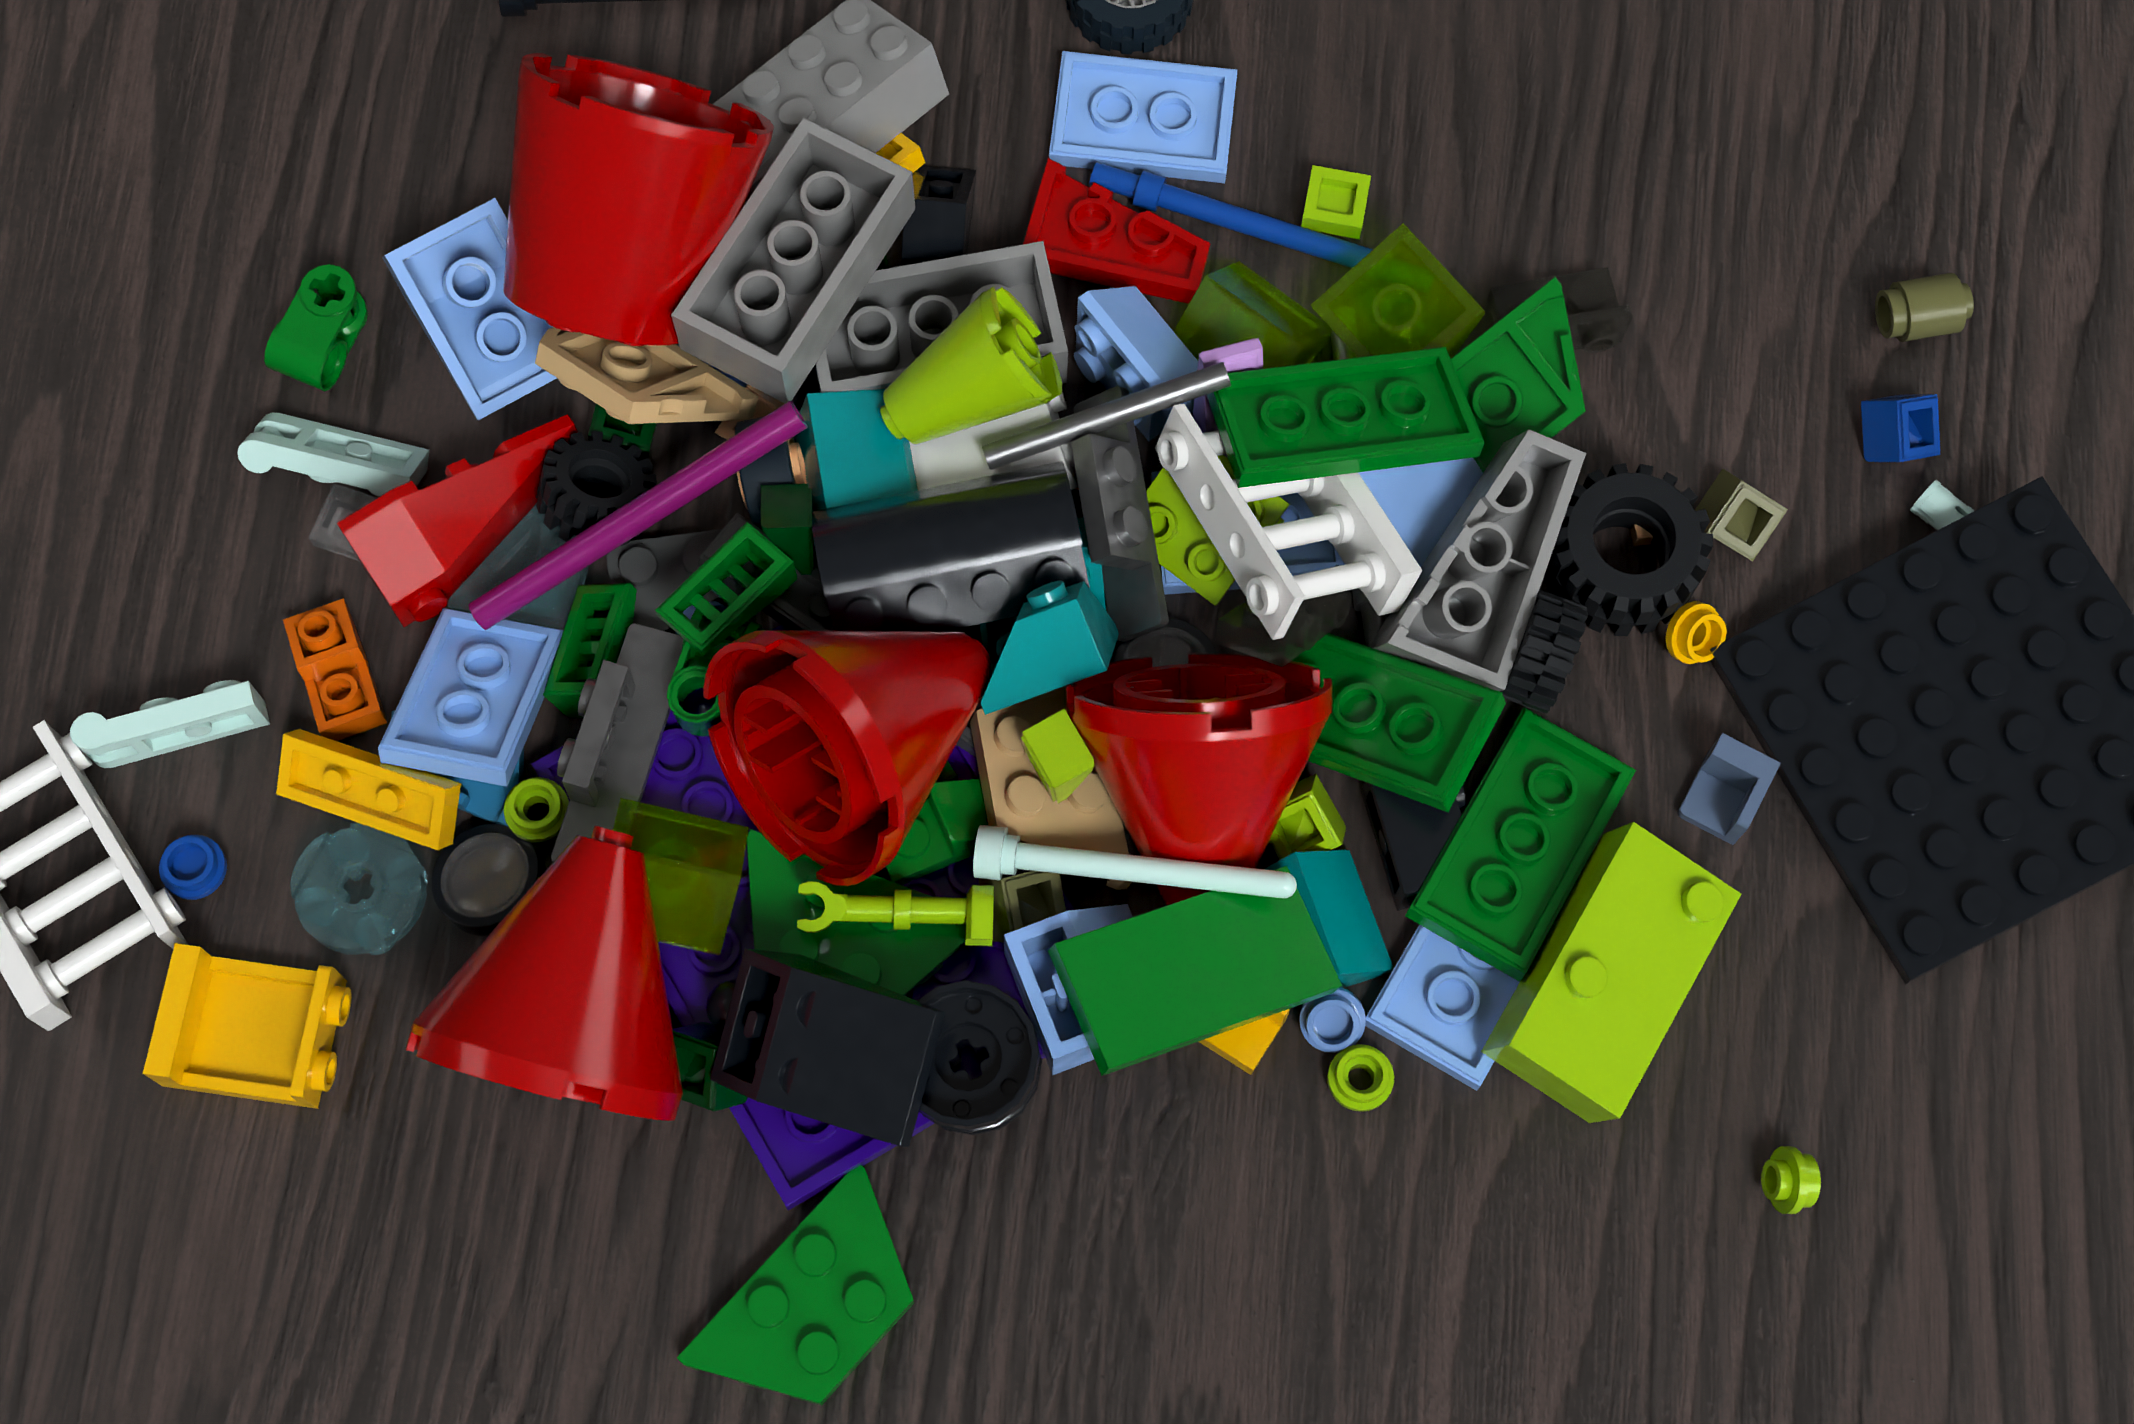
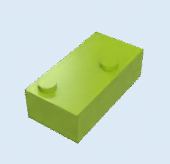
M1635 822L1604 833L1481 1052L1588 1123L1620 1119L1742 894Z

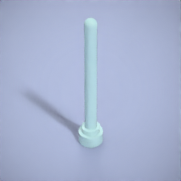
M980 825L974 849V878L1001 880L1004 874L1016 875L1017 869L1282 899L1291 897L1297 888L1295 877L1288 872L1021 843L1020 836L1009 835L1008 828Z

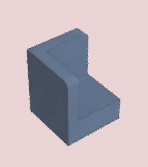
M1722 733L1707 752L1678 810V816L1734 845L1749 828L1781 762Z

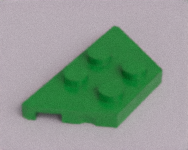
M1556 277L1451 358L1484 440L1480 457H1474L1483 473L1504 442L1527 430H1532L1552 439L1586 412L1563 289Z
M750 829L747 836L754 949L801 954L906 996L916 986L926 983L943 968V962L965 944L966 925L911 923L910 930H894V923L833 922L826 930L818 933H807L798 929L797 920H815L821 917L825 909V904L821 897L798 893L799 885L808 881L824 884L834 894L894 896L895 889L912 890V896L914 897L932 896L876 875H872L858 884L849 886L823 882L816 879V872L824 868L805 854L790 862L769 843L762 833Z
M862 1165L848 1172L679 1354L677 1359L687 1368L698 1371L702 1370L737 1380L740 1383L772 1390L822 1406L915 1302L868 1175Z

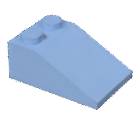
M496 198L389 252L382 258L413 314L477 420L557 379L535 364L539 342L546 331L553 328V326L549 325L546 320L516 306L503 292L508 220Z

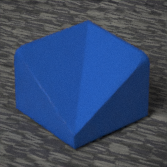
M1905 394L1861 401L1863 451L1866 461L1904 462L1940 455L1937 394Z

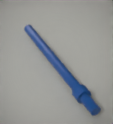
M1096 162L1089 185L1095 182L1113 193L1132 198L1134 206L1156 212L1158 207L1425 292L1431 293L1438 273L1437 269L1166 184V177L1143 170L1140 176Z

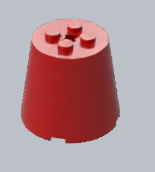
M532 53L523 56L518 77L503 285L505 296L526 312L546 320L549 325L564 331L581 332L632 346L679 344L671 314L742 210L770 144L774 130L773 124L765 116L742 103H732L731 111H727L708 103L711 94L710 90L644 69L569 54L567 55L565 67L551 65L552 57L544 53Z

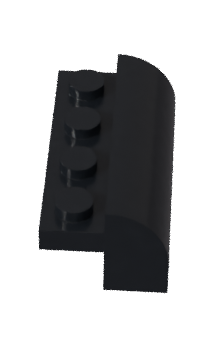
M1063 461L812 512V532L816 557L834 631L942 632L1016 617L1023 604L1028 602L1026 596L1031 591L1054 581H1063L1065 587L1084 581L1090 589L1075 505Z

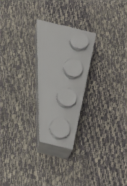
M1527 430L1504 442L1421 566L1423 571L1400 611L1390 613L1368 647L1499 692L1505 690L1586 453L1532 430Z

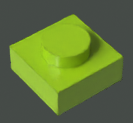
M1312 165L1301 227L1320 233L1360 239L1371 175Z

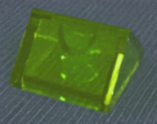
M1404 223L1311 304L1312 309L1356 357L1446 347L1450 358H1453L1485 315L1484 309Z
M1240 261L1205 276L1174 329V333L1197 360L1199 359V353L1202 351L1252 338H1259L1263 347V369L1310 363L1331 339L1332 332L1329 325Z
M620 798L613 830L634 836L631 850L644 853L658 942L720 955L741 879L749 827Z

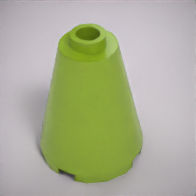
M994 286L982 292L884 390L883 399L885 405L881 407L880 412L885 425L897 439L901 440L905 437L913 444H920L1047 404L1062 394V379L1052 352L1041 358L1034 338L1042 333L1034 320L1008 290L1001 287L995 291Z

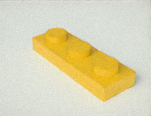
M302 729L283 734L277 795L435 850H440L453 844L461 783L426 771L381 763L379 755Z

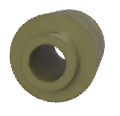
M1954 273L1893 282L1889 289L1878 292L1875 301L1876 320L1881 334L1885 338L1896 337L1900 342L1960 333L1964 329L1966 319L1971 318L1974 309L1970 287L1967 283H1961L1958 276Z

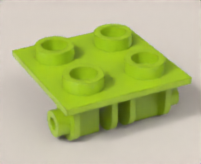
M1225 455L1218 456L1231 479H1235L1228 457ZM1163 467L1146 490L1159 564L1214 606H1217L1234 583L1235 578L1171 474ZM1280 496L1247 503L1262 527L1284 523V519L1281 516L1290 505Z

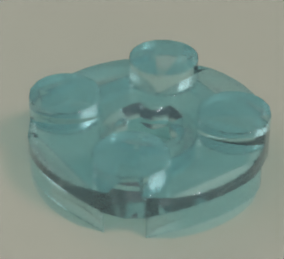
M360 823L349 824L351 828L341 829L332 835L326 832L315 838L305 848L298 858L290 882L291 897L295 900V910L299 916L298 918L304 929L316 941L333 951L350 955L364 953L370 955L384 954L391 950L395 943L402 939L419 919L427 895V872L411 846L403 838ZM365 873L373 875L370 885L375 890L369 899H361L358 904H350L351 895L343 889L348 879L359 881Z

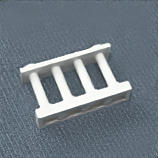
M1185 404L1173 405L1155 446L1160 463L1171 474L1246 596L1249 608L1259 617L1272 640L1285 636L1303 600L1359 588L1365 594L1378 616L1400 611L1423 570L1359 473L1238 488L1236 480L1231 479L1218 456L1226 454L1219 431L1202 433ZM1298 493L1302 496L1314 517L1262 527L1247 503ZM1328 540L1333 544L1345 565L1292 576L1277 550Z
M43 720L33 726V729L48 754L0 782V812L60 776L65 780L79 805L0 852V890L7 887V878L92 827L110 856L23 910H20L17 906L9 909L0 894V972L26 1017L47 1031H51L72 1018L61 998L69 993L67 985L154 932L172 949L175 943L188 944L177 927L186 921L179 905L165 887L156 892L83 771L92 765L90 758L72 742L70 733L62 737ZM124 879L141 910L56 962L51 963L48 959L43 962L39 961L30 945L38 939L37 931Z

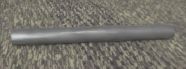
M1220 362L982 446L989 469L993 470L1070 443L1089 433L1095 434L1170 408L1173 405H1178L1230 387L1231 382L1224 362Z

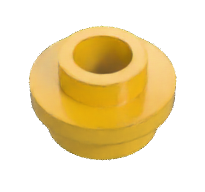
M1692 601L1683 605L1675 612L1667 627L1666 646L1668 652L1673 658L1686 664L1703 663L1714 658V651L1711 652L1710 649L1715 646L1718 648L1726 640L1727 630L1725 622L1718 612L1706 603Z

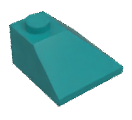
M1054 581L1031 591L1026 596L1028 602L1023 604L981 700L980 704L985 715L1107 671L1119 632L1115 622L1084 581L1069 587H1065L1063 581Z

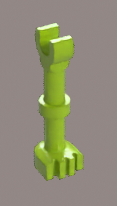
M808 881L799 885V894L817 895L823 899L825 904L821 917L815 920H797V928L807 933H818L826 930L833 922L894 923V930H910L911 923L966 925L965 946H992L994 885H972L967 892V898L912 896V890L895 889L894 896L834 894L826 885L819 882Z

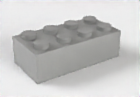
M846 0L713 105L731 111L732 103H742L765 116L774 126L770 144L746 198L745 205L803 117L876 153L947 97L949 91L933 45L929 40L871 0Z
M803 117L671 314L680 349L783 403L792 401L915 211L912 171Z
M1040 241L876 270L815 364L820 393L886 389L982 292L994 286L995 291L1001 287L1008 290L1022 304L1042 333L1034 338L1041 358L1052 352L1059 369L1062 384L1067 383L1068 348L1044 242Z

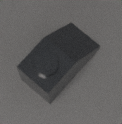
M922 165L915 171L913 175L915 211L903 228L901 266L967 255L977 170Z
M1364 782L1361 794L1396 909L1399 911L1410 908L1461 816L1460 810L1466 808L1463 786L1449 812H1445Z

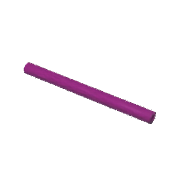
M788 401L470 602L468 607L472 616L484 630H487L808 428L799 410L792 401Z

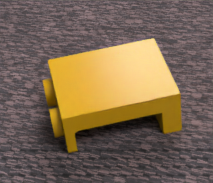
M175 943L143 1074L163 1087L318 1109L322 1091L328 1092L335 1079L337 1056L335 1052H331L336 1027H343L348 1019L351 1007V989L346 987L347 980L331 966L319 965L317 971L215 957L211 956L202 947Z

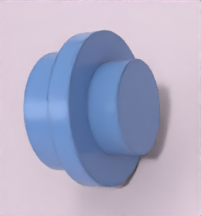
M1341 987L1332 994L1304 1003L1300 1010L1299 1020L1303 1036L1313 1047L1324 1052L1336 1053L1355 1045L1365 1030L1366 1017L1362 1003L1352 992Z

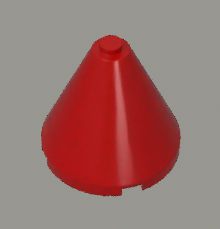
M761 630L748 633L721 648L713 656L705 674L703 697L709 700L718 695L721 722L708 729L716 758L738 802L757 829L780 854L790 862L805 854L824 867L816 872V879L840 886L858 884L885 868L897 855L987 689L991 679L990 656L986 648L978 640L962 632Z
M1188 654V664L1152 667V657L1111 662L1107 671L1066 685L1067 714L1094 759V767L1140 856L1247 868L1257 867L1332 712V679L1324 678V686L1321 688L1320 669L1295 661L1263 656ZM1156 885L1166 906L1210 891Z
M595 825L591 838L577 835L413 1021L405 1050L411 1052L418 1050L416 1056L429 1062L558 1100H561L563 1096L600 1104L599 1109L647 1119L674 1121L683 1090L644 853L631 850L634 836Z

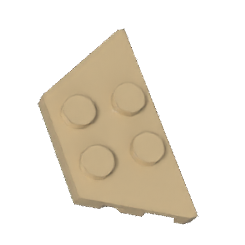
M553 327L546 331L538 345L536 365L558 378L565 387L578 391L603 407L610 416L627 424L749 420L754 416L759 396L700 359L681 350L676 344L632 346L581 332H569Z
M1066 686L986 715L983 708L975 712L970 720L989 826L1008 828V834L1020 836L1021 843L1129 854L1122 819L1095 767L1066 800L1057 803V801H1052L1024 751L1021 740L1023 736L1022 731L1064 708L1067 712ZM1107 879L1106 886L1121 890L1127 889L1132 882Z

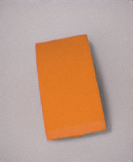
M344 598L283 619L296 668L305 682L320 735L334 741H339L387 724L366 655Z

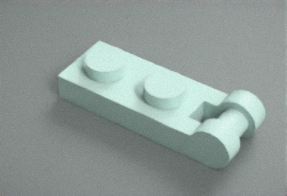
M273 412L266 414L256 425L254 432L250 433L241 443L237 452L241 464L247 470L254 473L267 472L274 466L306 474L311 479L322 483L339 482L368 489L372 494L379 497L393 488L413 481L417 487L428 470L429 449Z
M225 680L210 684L204 688L202 694L180 700L169 697L153 699L142 704L140 711L107 720L98 713H84L73 721L70 728V737L72 742L86 753L96 765L102 768H114L270 725L264 699L249 681L241 683L236 680Z

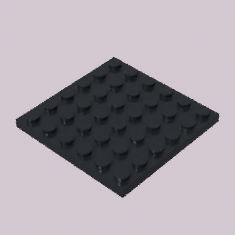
M2043 476L1726 640L1718 648L1715 646L1710 649L1711 652L1714 651V658L1710 662L1767 756L1781 762L1777 770L1779 776L1905 984L2134 865V615Z

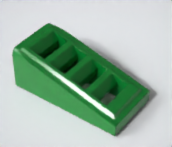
M746 522L655 610L656 614L701 655H705L778 598L797 580L794 561L751 524ZM748 561L763 572L757 579L753 578L742 568ZM732 576L745 590L738 596L722 581ZM710 590L729 605L722 613L703 597ZM693 605L711 623L704 630H701L682 612Z
M631 583L578 585L543 693V696L570 718H584L578 715L581 692L588 678L597 680L603 660L617 663L627 630L633 624L637 589ZM609 610L607 618H593L594 611ZM591 636H601L600 641H590ZM588 661H593L592 667H587Z

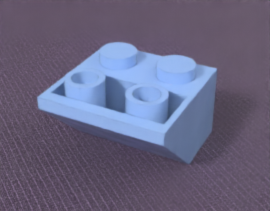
M1136 286L1089 290L1078 297L1077 325H1075L1076 352H1074V359L1083 375L1090 382L1096 383L1100 381L1106 390L1119 386L1126 388L1129 394L1197 371L1198 360ZM1194 399L1181 403L1185 404L1190 413L1193 412ZM1173 406L1135 419L1134 425L1150 441L1162 433Z
M1128 904L1069 910L1004 934V954L1029 1018L1033 1023L1036 1036L1052 1076L1092 1061L1094 1057L1048 950L1054 943L1132 918L1133 916Z

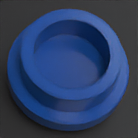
M196 834L183 836L173 841L165 849L159 864V874L164 886L177 897L187 900L201 899L212 894L222 884L227 872V859L221 847L212 839Z

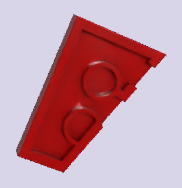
M1049 158L1023 244L1044 242L1051 274L1115 288L1136 286L1142 294L1192 305L1197 303L1210 249L1209 242L1148 210L1138 213L1113 200V192L1095 182L1091 187H1088L1067 176L1066 167Z

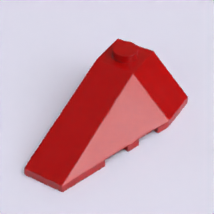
M568 414L503 441L496 448L493 459L481 464H469L465 458L446 466L445 474L447 477L444 480L421 490H418L413 481L393 488L337 523L363 568L403 627L408 626L414 621L423 622L438 615L446 607L448 600L456 596L537 503L538 498H536L548 450L553 451L555 442L561 438L569 444L571 434L577 433L575 424Z

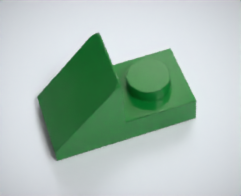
M980 779L935 783L897 855L885 867L890 881L904 885L974 855L978 828L980 825H988Z

